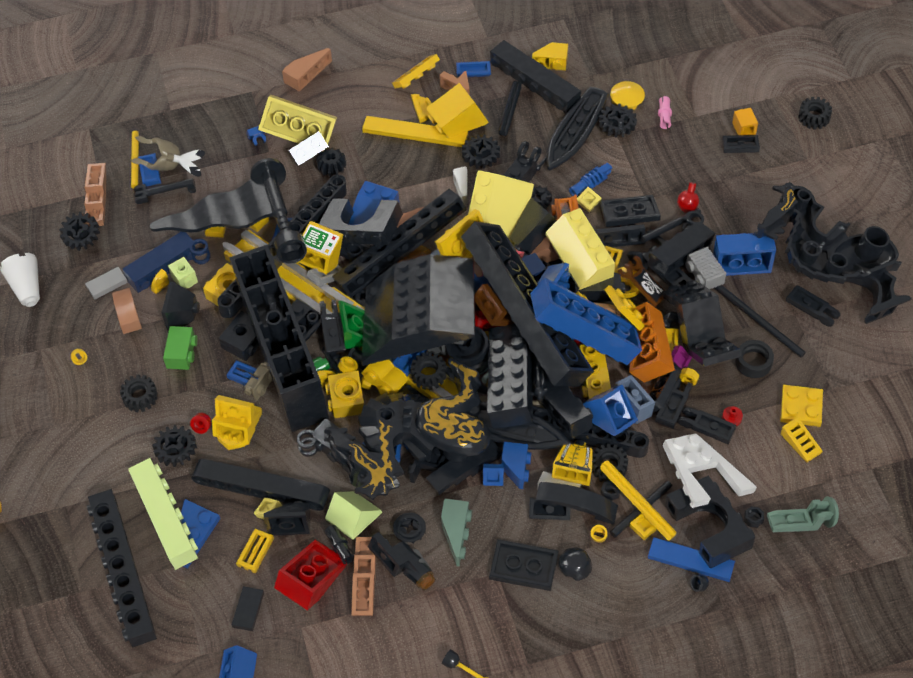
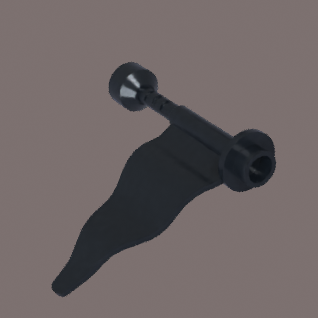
M273 158L262 159L255 163L250 171L251 179L236 190L207 195L191 209L182 213L165 216L150 224L151 231L153 232L174 230L192 233L211 227L248 228L264 218L273 216L277 220L281 233L274 242L279 260L292 264L301 261L307 253V247L302 234L290 228L287 218L288 212L279 187L286 178L285 167L279 160Z

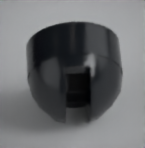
M701 574L693 575L690 580L691 588L695 592L705 591L709 586L708 578Z

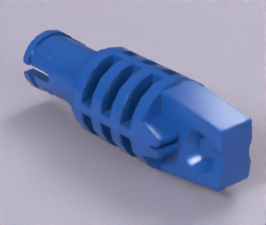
M606 163L601 167H595L589 173L583 175L577 184L569 188L570 194L578 196L587 187L593 189L608 178L607 175L611 173L612 166Z

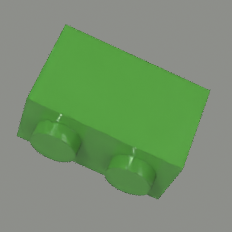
M170 326L163 356L167 369H190L191 362H194L193 349L194 346H197L198 341L193 327Z

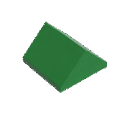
M340 300L338 304L345 349L362 347L365 310Z

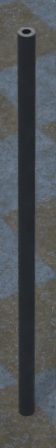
M661 236L653 238L660 246L666 241ZM724 286L714 287L716 291L800 358L805 355L806 352Z

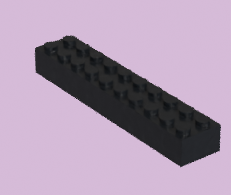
M474 221L461 236L465 247L473 255L474 261L483 271L484 277L490 282L492 290L498 295L501 304L510 314L511 320L520 330L521 336L527 341L529 349L537 357L539 365L547 373L549 381L554 386L579 387L594 370L574 339L560 331H555L549 325L542 324L535 319L530 293L538 284L501 226Z

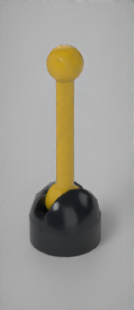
M452 649L447 652L442 661V665L448 668L458 666L476 678H484L460 663L459 655Z

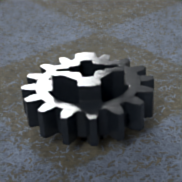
M612 104L611 108L606 106L605 111L601 110V115H599V127L603 128V133L608 131V136L614 134L615 138L618 135L624 137V133L630 135V132L635 130L637 124L636 113H633V109L628 110L627 105L621 107V104H618L615 107Z
M477 134V138L471 136L470 141L465 140V145H462V158H464L465 163L469 162L470 167L476 165V169L479 166L485 169L486 165L492 167V162L497 163V158H500V145H498L497 140L493 141L492 136L486 138L485 134L483 137Z
M79 212L78 216L72 213V218L66 217L67 222L61 223L64 228L59 229L61 232L60 238L71 250L75 247L78 251L81 250V247H84L86 250L88 244L93 246L92 241L98 240L96 234H100L98 229L100 226L94 216L91 217L89 213L84 215L82 212Z
M176 425L171 430L167 426L166 432L159 431L160 437H155L156 443L152 444L153 452L159 462L164 461L165 466L172 463L173 467H176L178 462L184 465L185 459L190 461L189 455H195L194 449L197 448L194 434L192 435L191 430L185 431L184 426L177 429Z

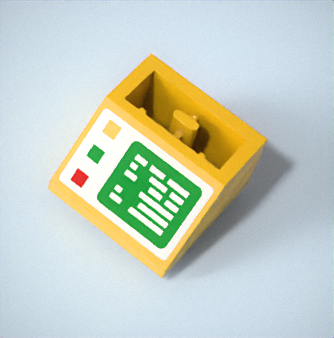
M310 221L302 235L307 247V253L298 263L312 269L316 268L319 272L327 275L338 266L343 234Z

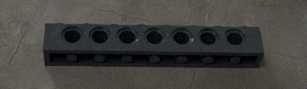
M451 189L446 190L397 227L389 245H373L332 277L340 290L352 298L391 266L398 263L467 210L461 197Z
M112 489L88 496L90 504L86 506L89 516L94 517V522H91L94 533H98L100 538L96 540L99 551L104 552V556L101 557L105 569L108 568L110 573L106 577L109 586H113L115 591L111 595L114 604L119 605L120 610L116 611L119 622H123L125 629H122L125 642L129 641L132 648L156 640L157 636L115 495ZM124 565L122 568L116 569L118 566ZM124 583H129L127 586L121 587ZM129 601H134L131 605H126ZM140 619L137 623L131 624L133 620Z

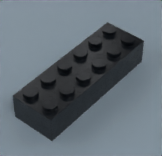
M516 324L489 328L487 414L493 429L533 423V396L531 394L533 392L532 352L529 349V345L525 338L521 336Z

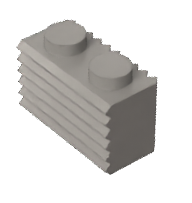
M709 247L687 255L686 269L694 274L695 281L708 289H713L725 283L726 271L722 269V266H720L718 260L709 250Z

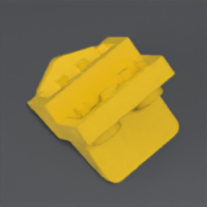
M218 395L215 398L216 416L212 419L213 436L217 437L218 441L228 450H235L249 445L255 432V427L262 415V408L254 406V403Z

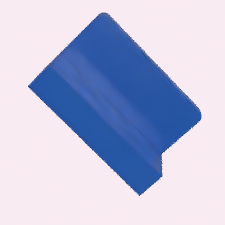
M238 645L225 649L219 678H253L257 653Z

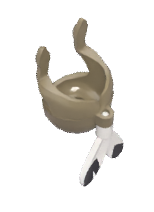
M142 136L135 137L141 143L157 144L162 156L154 164L140 158L131 159L133 163L142 164L151 170L158 171L173 170L180 163L193 176H201L200 169L191 161L202 158L205 155V151L193 150L180 156L179 148L168 140L160 138L146 139Z

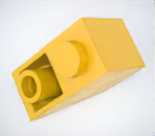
M551 42L532 54V59L546 68L566 71L568 44Z

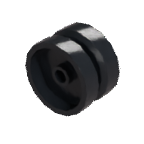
M475 326V338L467 339L463 344H447L446 350L449 358L451 357L482 373L488 368L489 340L485 331Z

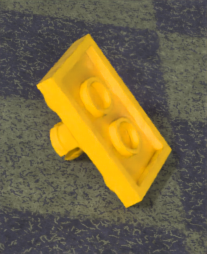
M474 209L455 226L447 229L445 234L435 241L440 255L471 258L473 256L465 247L461 236L474 221L484 223L479 210Z

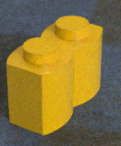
M389 359L369 364L362 372L365 380L376 386L381 395L386 392L388 395L397 393L409 380L405 373L395 367Z

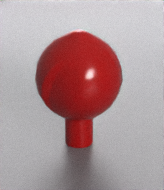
M689 182L688 190L681 192L677 198V204L684 213L695 210L699 205V196L694 192L696 183Z

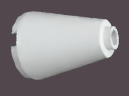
M25 253L26 256L21 257L19 254H15L1 262L2 267H0V271L20 303L31 307L36 305L40 299L37 258L31 253Z

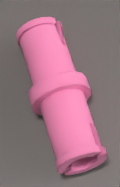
M663 96V102L662 97L659 99L660 109L658 110V116L660 117V127L667 129V123L668 128L671 127L670 117L672 116V110L670 108V98Z

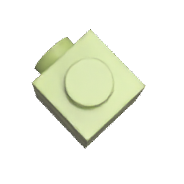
M184 257L168 265L170 275L176 284L187 289L198 283L195 271Z

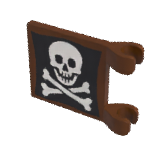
M634 256L633 259L636 261V265L629 261L628 264L624 265L627 273L619 269L618 274H621L623 278L629 279L647 300L656 307L664 299L662 291L665 290L644 269L640 257Z

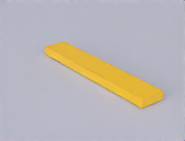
M366 116L362 128L363 133L456 147L465 145V140L468 137V131L448 138L445 133L440 134L433 125Z

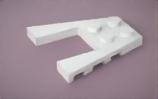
M696 433L667 439L662 445L670 463L676 467V476L682 480L684 485L682 489L686 496L689 495L692 508L706 505L711 499L691 474L693 472L716 467L738 496L754 493L757 488Z

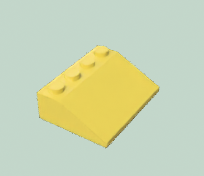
M478 170L468 214L474 209L479 210L484 223L500 225L512 245H514L515 242L510 239V236L532 197L534 184Z

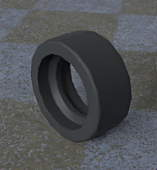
M749 340L741 344L739 347L741 357H737L735 361L737 369L743 375L750 378H760L767 375L774 361V353L771 347L759 340ZM748 352H757L766 358V363L761 366H752L744 361L743 356Z

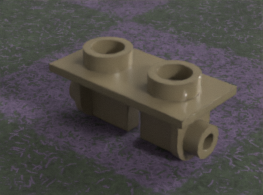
M265 361L260 364L254 373V376L258 377V379L251 377L244 386V393L249 396L253 394L255 401H258L260 396L265 394L267 386L272 381Z

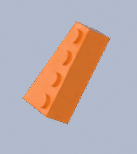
M648 302L635 308L642 314L643 318L641 320L645 327L640 331L637 329L642 351L630 362L629 373L644 383L675 370L662 312Z

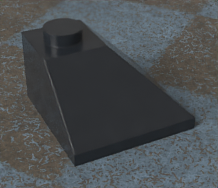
M169 282L161 312L168 333L170 326L184 327L194 321L196 313H199L200 303L197 302L196 295L175 282Z
M301 501L287 503L264 513L268 534L273 536L310 534V509L308 503Z

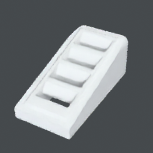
M467 167L456 168L453 170V182L458 195L461 197L465 207H467Z

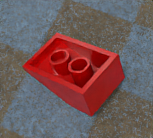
M315 539L279 570L274 588L308 611L320 600L346 567L347 563L343 564L337 553Z

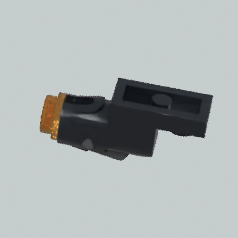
M379 532L372 536L368 548L393 577L403 572L407 578L422 590L428 589L435 582L434 573L419 550L412 549L405 541L399 542L392 547L389 541Z

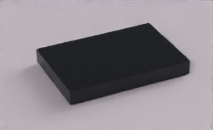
M653 195L600 201V209L606 227L661 220V215Z
M497 539L489 580L551 591L559 551Z

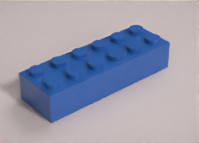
M544 278L530 293L535 319L542 324L549 325L555 331H560L571 339H576L585 346L592 347L601 354H606L615 361L626 365L642 351L637 329L631 322L549 279Z

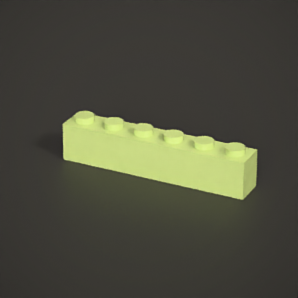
M151 458L129 468L131 477L175 570L198 559L195 552L198 547L194 539H189L188 537L191 532L186 522L181 523V519L184 517L180 509H175L173 506L176 504V500L172 493L168 494L166 491L170 488L165 478H160V475L163 473L158 463L154 465Z

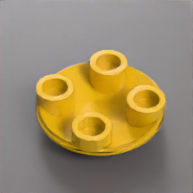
M631 81L617 83L610 92L611 103L614 105L621 104V107L627 105L628 109L635 110L645 98L644 89L639 84Z

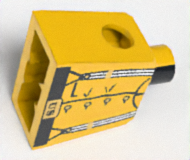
M579 439L574 444L563 445L553 463L552 478L590 486L593 450L586 447L585 441Z

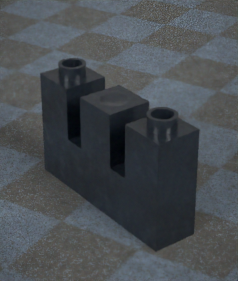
M268 245L229 257L244 307L253 331L256 333L272 381L275 383L291 432L322 422L325 418L329 419L319 375Z

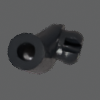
M668 312L663 316L665 328H670V324L673 322H679L677 312Z

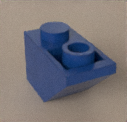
M504 442L502 453L504 472L519 489H524V482L529 480V470H526V465L531 464L532 452H528V444Z

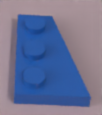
M185 499L181 511L184 518L181 519V523L186 522L191 532L188 537L189 539H194L198 547L195 552L198 554L219 522L220 516ZM192 562L184 565L183 567L188 569Z

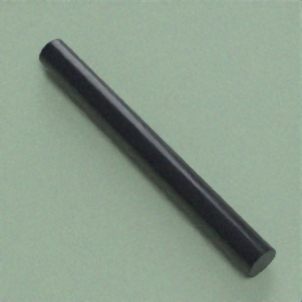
M699 208L693 210L701 213V210ZM687 214L641 236V241L645 243L685 223ZM690 216L689 218L691 220L697 216Z
M667 480L646 499L650 505L654 504L672 487L671 482ZM637 508L634 509L610 531V534L616 538L641 512Z

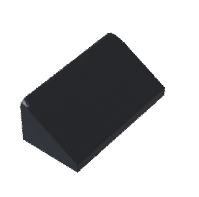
M530 497L529 519L570 520L571 508L558 504L555 507L535 502L536 497Z

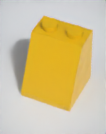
M460 83L426 108L430 113L428 117L432 123L435 124L437 122V125H435L440 134L445 133L448 138L489 123Z

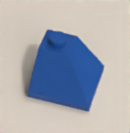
M623 384L600 393L583 403L584 407L589 408L593 414L592 423L613 436L618 435L638 421Z

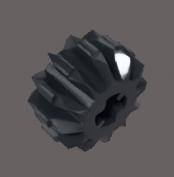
M333 147L331 150L325 148L324 152H319V156L316 159L319 172H322L323 176L328 174L330 178L334 174L343 173L347 165L344 153H341L340 149L334 150Z

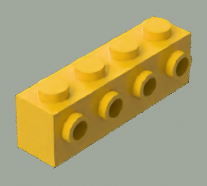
M580 345L581 352L594 370L584 381V386H582V396L589 400L600 393L610 390L611 385L605 354H601L592 347Z

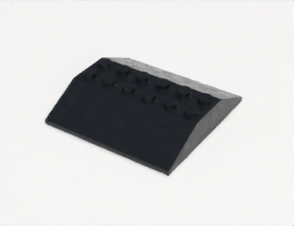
M433 254L419 256L415 259L394 264L366 287L361 361L363 366L476 337L474 260L471 258Z

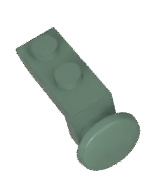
M826 496L822 501L812 500L807 509L775 510L767 513L766 516L772 532L815 531L820 528L822 523L828 528L834 527L838 522L839 509L835 499Z

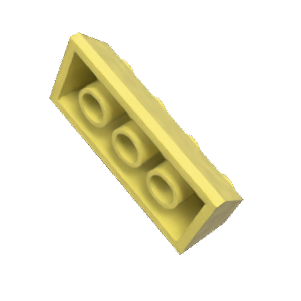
M270 95L258 130L295 143H299L316 131H319L328 145L337 117Z
M581 208L563 214L547 230V238L561 261L569 264L570 275L579 290L614 277L615 262Z

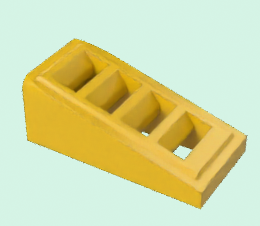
M798 417L782 427L781 435L806 463L823 452ZM805 441L807 442V444H805L804 446H801V445H800V444L804 443ZM812 447V451L808 453L805 452L807 449Z

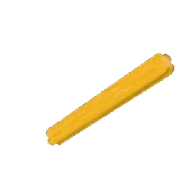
M607 460L600 466L601 471L667 540L674 538L676 531L610 461Z

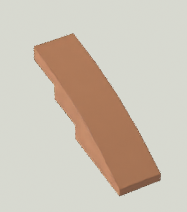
M106 163L88 164L85 180V214L89 213L91 217L94 216L99 226H104Z
M356 537L352 586V616H373L377 557L368 548L372 537Z

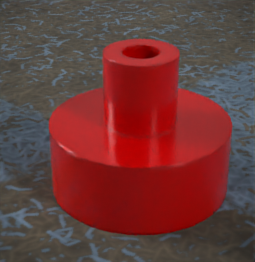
M730 406L723 411V420L736 426L741 424L743 413L739 408Z
M197 413L190 421L192 430L198 434L206 433L212 425L211 418L205 413Z

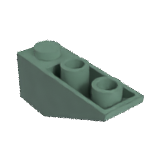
M444 499L441 515L442 528L456 566H460V561L465 559L466 547H463L464 540L468 541L469 528H466L467 522H471L473 511L469 510V502Z

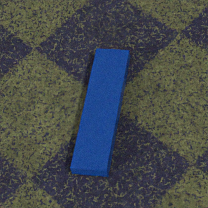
M653 538L648 554V559L726 582H730L735 564L734 560L729 559L710 569L699 554V550L658 538Z

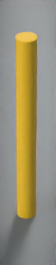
M132 131L131 159L139 157V141L135 138L139 136L138 131ZM131 161V188L134 189L135 186H138V164Z

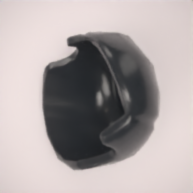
M581 548L566 549L559 557L558 564L561 572L566 577H572L575 581L587 578L592 571L591 559L587 552Z

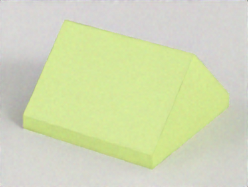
M354 491L334 492L325 519L332 525H336L341 532L353 540L382 511L359 494L354 493Z

